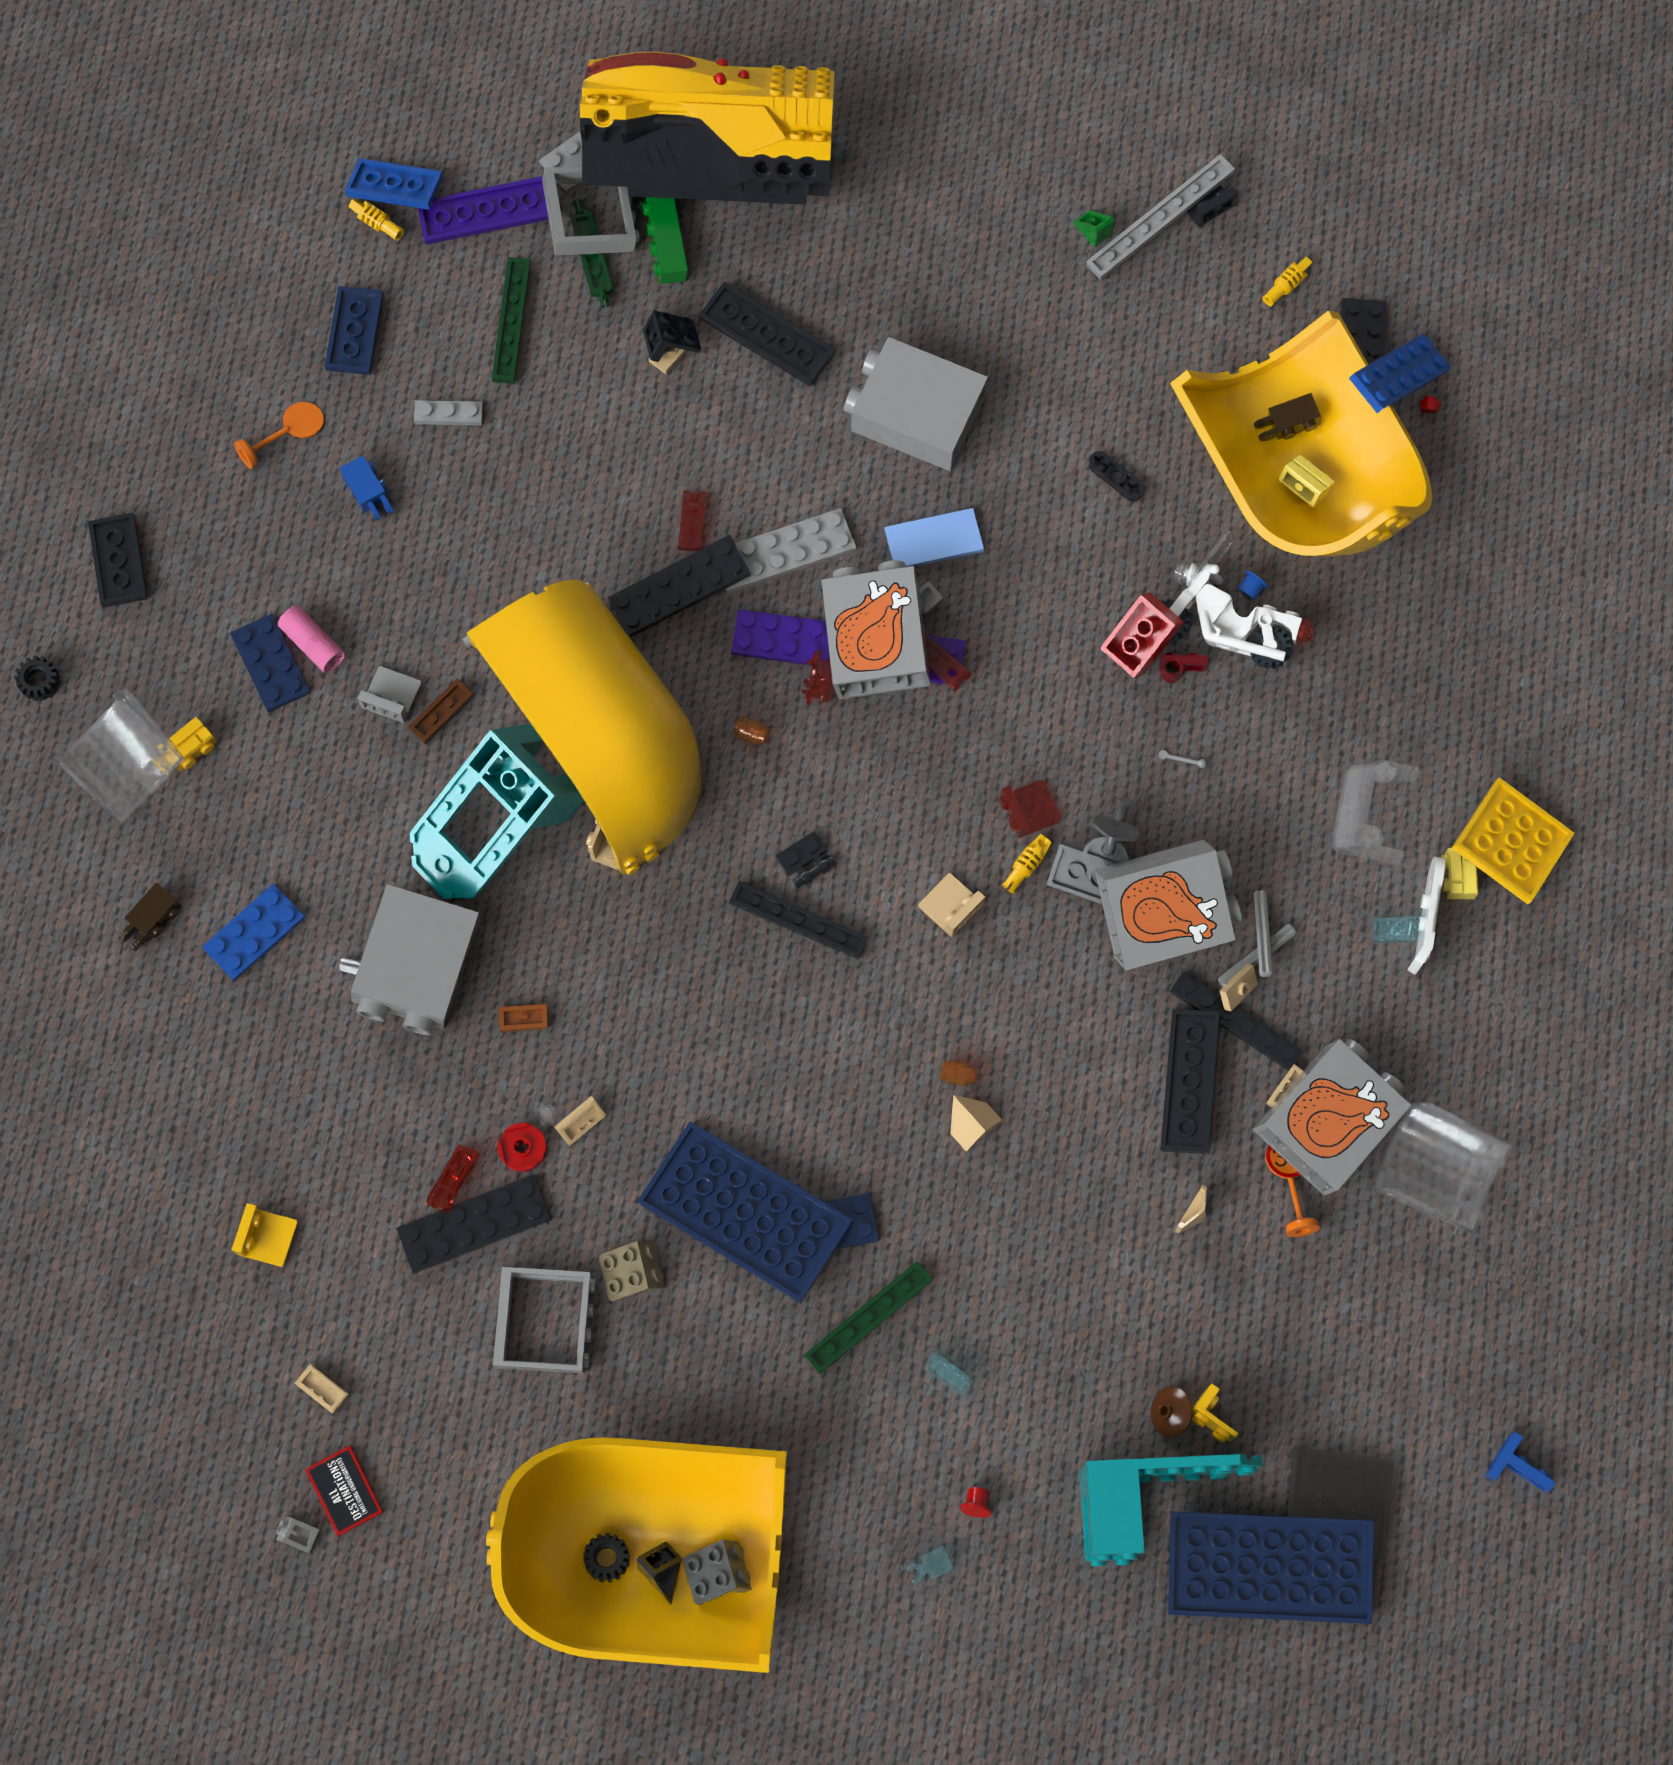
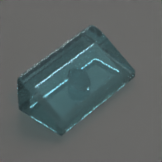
M933 1351L923 1367L925 1371L961 1398L973 1384L972 1378L936 1351Z

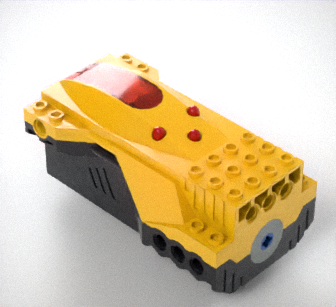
M636 52L610 56L604 59H589L580 102L582 185L629 187L628 196L804 205H806L807 195L829 196L834 71H830L829 68L825 67L817 68V70H808L807 67L797 66L794 69H785L781 65H775L772 68L728 66V62L724 58L719 59L716 63L701 58L663 52Z

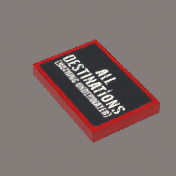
M350 1445L305 1469L338 1537L383 1513Z

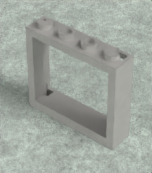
M582 166L544 168L542 183L555 256L634 252L635 244L639 242L638 229L634 228L636 216L635 211H631L632 196H628L627 187L618 186L626 234L565 237L556 184L582 183Z
M502 1267L493 1366L500 1369L584 1374V1367H589L590 1353H585L586 1343H591L592 1328H588V1318H593L594 1304L590 1303V1294H595L596 1279H592L591 1273ZM513 1278L583 1283L576 1364L506 1360Z

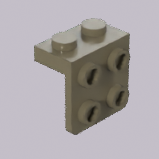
M635 1241L603 1253L599 1257L610 1301H618L642 1291H659L665 1288L663 1273L660 1270L658 1251L654 1241Z

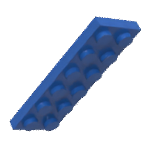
M1423 333L1358 370L1349 379L1378 414L1444 375L1451 369V366L1447 363L1446 358L1434 347L1433 342Z

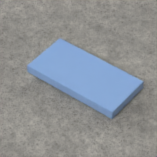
M973 508L884 527L892 561H903L906 567H917L984 552Z

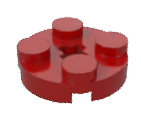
M516 1123L509 1126L501 1138H499L497 1150L501 1161L510 1170L528 1172L543 1162L547 1145L542 1132L527 1123ZM521 1141L525 1145H529V1148L523 1154L515 1150L516 1147H519V1142Z

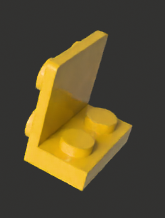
M247 1203L232 1251L242 1257L283 1267L298 1222L295 1219L262 1211L256 1205Z
M1211 1383L1193 1406L1192 1421L1202 1428L1206 1425L1212 1429V1435L1219 1441L1224 1443L1227 1440L1230 1443L1237 1437L1238 1433L1209 1412L1219 1400L1216 1394L1220 1390Z

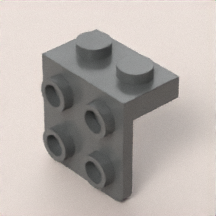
M722 1539L684 1557L683 1564L695 1604L702 1605L729 1592L745 1593L752 1590L750 1584L751 1577L743 1559L744 1552L738 1541Z

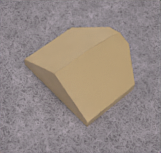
M1202 1185L1175 1232L1181 1233L1205 1220L1206 1186Z

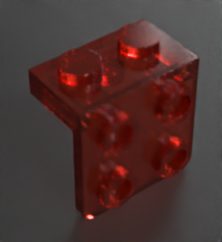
M1043 780L1036 781L1014 791L1010 785L1001 789V795L998 798L1003 811H1007L1009 825L1012 831H1016L1018 838L1060 821V814Z

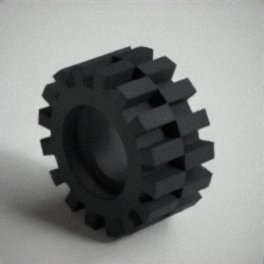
M33 656L34 660H31L28 657L26 658V664L23 662L19 664L21 669L16 668L15 672L18 674L15 675L16 685L27 698H32L34 701H38V698L46 700L45 696L51 697L53 696L51 692L58 690L56 686L60 685V680L58 679L60 674L49 659L47 660L42 656L39 659L38 656ZM34 672H44L46 680L43 684L39 686L30 684L29 679Z
M605 1533V1536H601V1534H598L597 1538L589 1540L590 1544L585 1547V1553L583 1554L587 1572L591 1574L592 1578H597L599 1582L603 1583L604 1580H608L609 1583L612 1582V1579H620V1575L626 1573V1568L629 1567V1551L622 1538L620 1540L617 1535L611 1536L610 1533ZM603 1549H611L616 1553V1561L609 1567H603L597 1562V1555Z

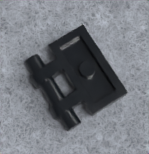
M815 831L775 856L788 877L795 872L799 875V877L792 880L796 888L803 884L808 885L814 877L821 873L825 874L830 871V867L836 864L833 856L825 860L822 859L821 856L827 852V848ZM812 861L817 864L808 871L803 868Z

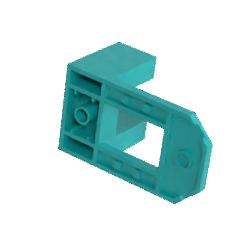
M531 724L490 730L411 830L410 843H413L414 855L411 856L412 866L443 899L478 897L531 829L567 822L584 802L581 794L567 774L551 776L535 760L534 756L543 746L544 741ZM482 783L511 814L474 861H472L444 830Z
M1232 1454L1086 1461L1079 1470L1085 1562H1091V1567L1106 1566V1561H1116L1117 1566L1131 1565V1560H1137L1138 1555L1144 1553L1139 1483H1149L1150 1478H1160V1482H1173L1175 1477L1185 1476V1481L1200 1480V1476L1210 1475V1480L1225 1479L1228 1474L1237 1473L1238 1476H1252L1253 1473H1257V1470L1263 1466L1262 1456L1253 1455L1251 1460H1247V1455Z

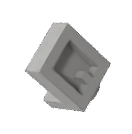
M286 1517L277 1527L276 1534L278 1536L276 1540L309 1553L319 1529L294 1518Z

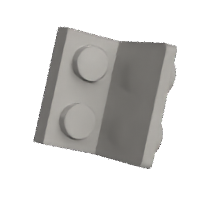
M379 666L368 692L361 690L357 699L361 708L405 723L422 683L415 678Z

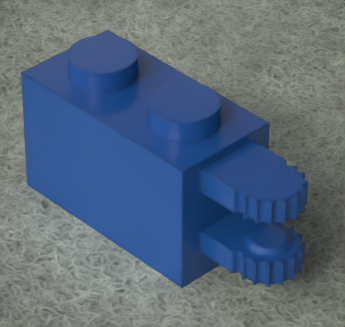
M362 455L339 468L343 479L363 512L370 510L376 521L381 519L375 506L382 503L388 514L394 512L385 493L388 491V488L382 479L378 480L375 476L377 470L372 461L367 462Z

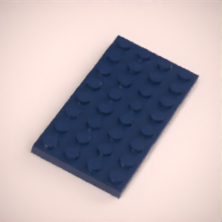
M692 1122L688 1123L637 1201L638 1205L800 1304L853 1223V1220Z
M1170 1511L1168 1615L1372 1624L1374 1521Z

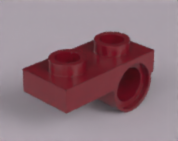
M1175 652L1161 655L1159 662L1161 677L1168 683H1175L1181 678L1183 671L1206 672L1208 655H1202L1201 653L1179 655ZM1174 667L1178 672L1170 673L1166 668Z

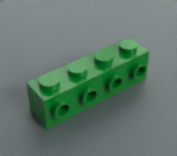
M646 197L645 203H642L643 216H647L648 220L646 223V234L651 236L652 241L649 243L650 255L655 257V262H653L654 275L658 276L659 284L686 281L688 269L674 198Z

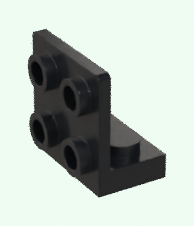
M1219 185L1190 208L1187 213L1199 228L1234 207L1238 193L1233 186L1225 190Z
M653 310L642 329L651 361L659 362L663 354L667 352L668 346L700 353L701 345L692 319Z

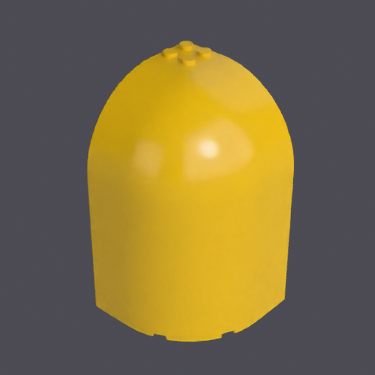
M1327 311L1290 341L1269 354L1270 358L1260 364L1254 361L1238 369L1239 372L1235 374H1230L1229 371L1207 373L1186 370L1170 383L1249 524L1266 541L1284 551L1305 556H1345L1364 552L1390 539L1425 514L1431 507L1432 488L1426 467L1395 409L1391 405L1377 414L1349 379L1352 374L1369 364L1338 312ZM1312 393L1321 416L1320 425L1310 432H1305L1304 430L1296 433L1293 438L1287 440L1273 438L1260 442L1258 436L1263 432L1273 429L1272 425L1262 429H1255L1253 424L1255 421L1268 416V408ZM1299 454L1306 460L1311 461L1315 467L1335 481L1329 495L1314 508L1278 480L1284 467Z
M582 580L561 581L545 586V591L538 595L532 592L516 600L468 631L467 635L470 643L483 656L581 794L611 847L618 870L622 875H632L639 870V865L645 861L651 862L659 856L658 852L671 844L691 819L698 803L702 782L698 744L688 717L594 588L588 582L584 584Z
M601 1437L562 1443L538 1453L522 1464L511 1475L501 1492L497 1510L491 1513L490 1527L493 1528L487 1531L486 1546H490L487 1552V1565H491L492 1587L500 1607L513 1624L532 1639L570 1655L593 1659L769 1673L781 1557L787 1451ZM605 1533H610L611 1536L617 1535L620 1540L621 1538L624 1540L629 1551V1567L626 1568V1573L624 1575L621 1574L620 1579H612V1582L609 1583L608 1580H604L603 1583L599 1582L597 1578H592L591 1574L587 1572L583 1554L585 1553V1547L590 1544L589 1540L592 1538L596 1539L598 1534H601V1536H605ZM722 1539L738 1541L744 1552L743 1559L751 1577L750 1584L752 1590L745 1593L729 1592L707 1603L697 1605L694 1603L682 1560L672 1604H670L637 1569L636 1559L638 1556L666 1541L683 1559L685 1556ZM603 1549L597 1555V1562L603 1567H609L615 1563L616 1553L611 1549Z

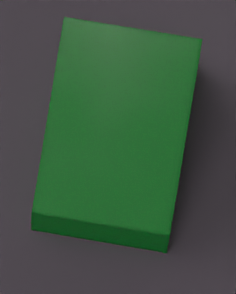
M1089 210L1075 220L1073 224L1096 247L1112 235L1114 219L1112 216Z

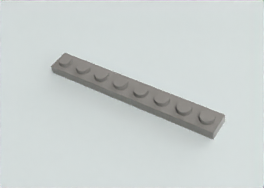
M1219 154L1088 259L1086 266L1101 281L1233 175L1235 168Z

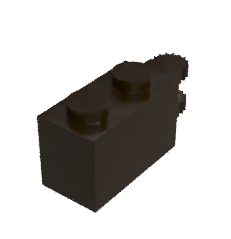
M1312 393L1268 408V416L1255 421L1253 425L1255 429H1262L1272 425L1273 429L1263 432L1258 436L1260 442L1273 438L1287 440L1293 438L1296 433L1304 430L1305 432H1310L1320 425L1321 416Z
M155 883L124 917L129 925L120 934L119 940L124 943L138 931L140 934L130 945V949L133 952L137 951L147 940L150 941L153 937L157 938L163 932V926L169 919L173 920L180 912L179 908L182 905L169 892Z

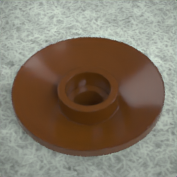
M1177 1387L1162 1389L1155 1396L1151 1405L1153 1426L1160 1434L1166 1437H1177L1188 1429L1193 1417V1405L1190 1397L1184 1390Z

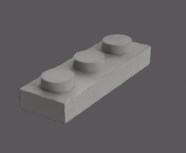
M415 400L414 424L482 425L483 402Z

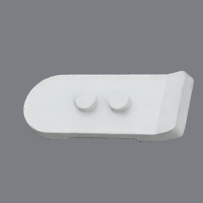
M1434 856L1427 876L1425 894L1422 895L1420 908L1423 909L1422 916L1419 917L1417 924L1419 935L1416 955L1407 969L1414 975L1423 963H1426L1430 958V953L1433 949L1440 893L1445 871V859Z

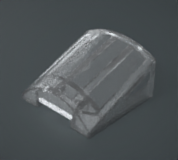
M128 687L113 694L115 701L70 748L53 758L120 824H123L169 779L185 759Z
M1412 1103L1392 1136L1377 1174L1374 1191L1470 1234H1474L1484 1213L1481 1211V1208L1498 1169L1504 1167L1513 1146L1431 1103Z

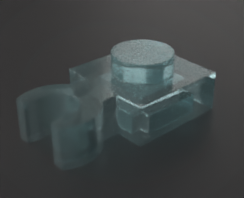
M943 1546L920 1556L923 1564H911L906 1568L907 1572L912 1569H916L919 1572V1576L912 1580L913 1584L921 1582L926 1574H928L930 1580H933L954 1570Z

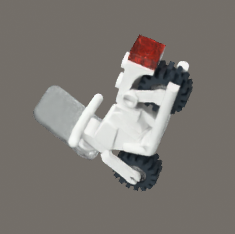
M1228 530L1198 567L1194 563L1189 565L1186 561H1183L1181 565L1177 564L1174 578H1178L1177 583L1179 584L1182 582L1186 583L1188 588L1175 601L1167 599V601L1161 600L1165 606L1184 621V624L1170 641L1173 643L1177 642L1176 640H1181L1185 634H1188L1189 627L1191 628V617L1188 610L1196 601L1202 633L1208 645L1251 656L1258 666L1265 667V669H1277L1278 666L1282 667L1286 664L1292 652L1290 638L1280 627L1290 632L1293 644L1305 647L1307 641H1312L1315 628L1311 627V620L1300 618L1298 613L1286 611L1284 614L1277 612V608L1269 605H1263V608L1257 606L1248 617H1240L1233 609L1231 595L1209 584L1211 579L1217 585L1223 582V578L1218 574L1220 569L1215 564L1235 539L1233 532ZM1259 624L1260 630L1258 632H1254V636L1251 637L1250 642L1245 641L1247 637L1254 631L1256 626Z

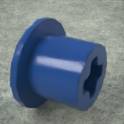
M1249 570L1244 571L1247 576L1238 587V590L1251 600H1255L1263 588L1269 589V586L1261 578Z

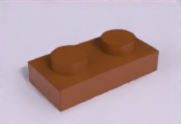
M547 1004L499 1007L500 1032L548 1029Z

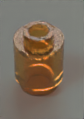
M746 716L742 720L738 718L733 729L736 732V738L756 746L758 744L764 745L770 728L765 727L764 723Z
M950 1059V1062L943 1061L940 1079L946 1080L945 1083L968 1087L969 1083H974L976 1069H972L971 1063Z

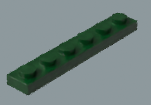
M508 257L492 382L515 384L531 266L530 259Z
M916 1261L806 1352L804 1357L820 1375L929 1285L933 1279Z

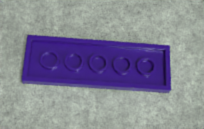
M543 176L434 198L430 210L418 208L425 244L549 220L542 183Z

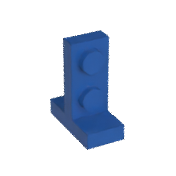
M1515 1431L1507 1437L1484 1476L1494 1481L1498 1479L1506 1466L1543 1492L1551 1491L1556 1482L1550 1479L1551 1475L1541 1468L1536 1470L1529 1465L1530 1461L1520 1454H1516V1456L1513 1454L1523 1437Z

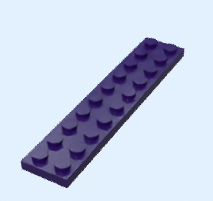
M738 609L731 655L831 668L826 621ZM925 635L930 682L959 686L966 640Z

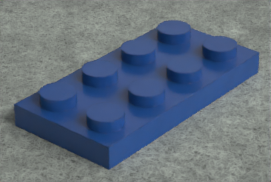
M359 158L345 188V193L348 197L430 210L443 180V173L437 170Z
M272 884L205 943L202 948L235 982L305 919V916Z

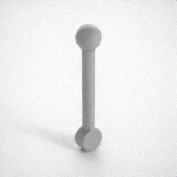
M1165 750L1159 752L1161 760L1172 759L1195 764L1200 768H1204L1207 765L1204 759L1194 760L1168 754Z

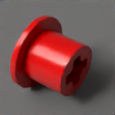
M979 1487L969 1488L966 1503L960 1505V1511L966 1515L978 1518L990 1517L992 1513L988 1508L990 1492Z

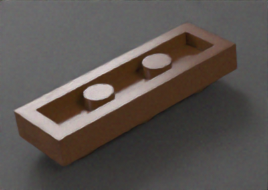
M456 679L408 726V729L426 745L474 697L473 692Z

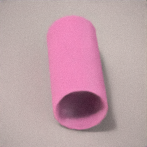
M296 605L289 608L278 621L280 629L323 673L334 670L342 662L345 652L300 606Z

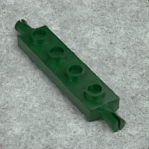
M578 199V204L574 200L575 213L570 215L575 236L598 235L592 211L584 210L581 199ZM603 253L580 254L591 297H599L601 308H605L604 300L606 307H609L610 303L607 294L613 292Z

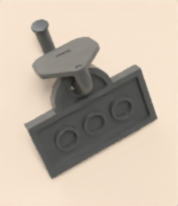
M1125 796L1119 798V806L1114 819L1104 815H1096L1094 817L1092 826L1101 835L1091 838L1084 848L1061 840L1046 885L1102 904L1095 869L1129 860L1130 854L1123 841H1136L1140 833L1137 827L1124 822L1128 809L1132 805L1130 798Z

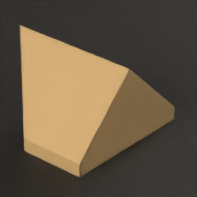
M953 1095L950 1134L967 1152L1002 1122V1119L987 1102Z

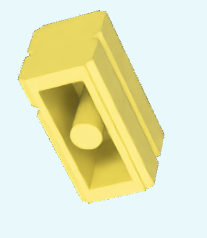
M1300 454L1284 467L1278 479L1313 508L1329 495L1335 483L1329 475L1320 471L1311 461L1306 460Z
M1448 848L1445 854L1441 856V858L1445 859V878H1443L1442 892H1446V899H1475L1478 895L1477 866L1454 849Z

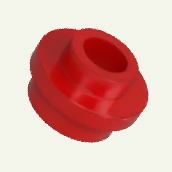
M1425 396L1423 400H1419L1420 411L1438 413L1442 403L1438 401L1437 397Z

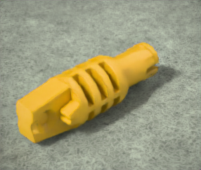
M358 199L351 200L348 207L358 214V219L378 232H385L395 240L402 238L405 230L393 223L388 214L367 200L364 203Z
M1305 257L1298 265L1293 262L1275 280L1274 286L1263 296L1262 299L1265 304L1271 307L1283 295L1290 294L1308 276L1305 271L1313 262L1308 257Z
M1040 834L1029 846H1026L1014 862V870L1005 882L1002 883V886L1006 889L1012 884L1008 891L1014 894L1024 878L1030 877L1042 862L1052 842Z

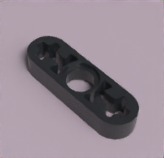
M1102 451L1094 452L1090 456V470L1125 499L1136 502L1143 497V483ZM1095 459H1096L1097 461H1099V460L1102 459V460H1103V466L1100 465V464H1099L1098 466H1096V465H1095ZM1119 472L1123 479L1115 482L1110 478V474ZM1129 487H1131L1132 489L1135 488V487H1137V488H1138L1137 493H1136V492H1134V493H1132V494L1129 493V491H1130V488H1129Z

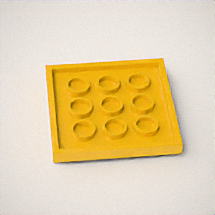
M1499 777L1492 784L1452 846V849L1526 904H1529L1533 901L1573 837L1574 832Z

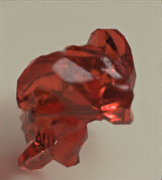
M818 649L814 652L813 658L806 662L813 667L810 679H803L804 686L808 690L801 689L805 694V701L808 706H810L813 699H819L821 703L829 702L831 697L828 694L834 688L830 659L827 661L821 659V651Z

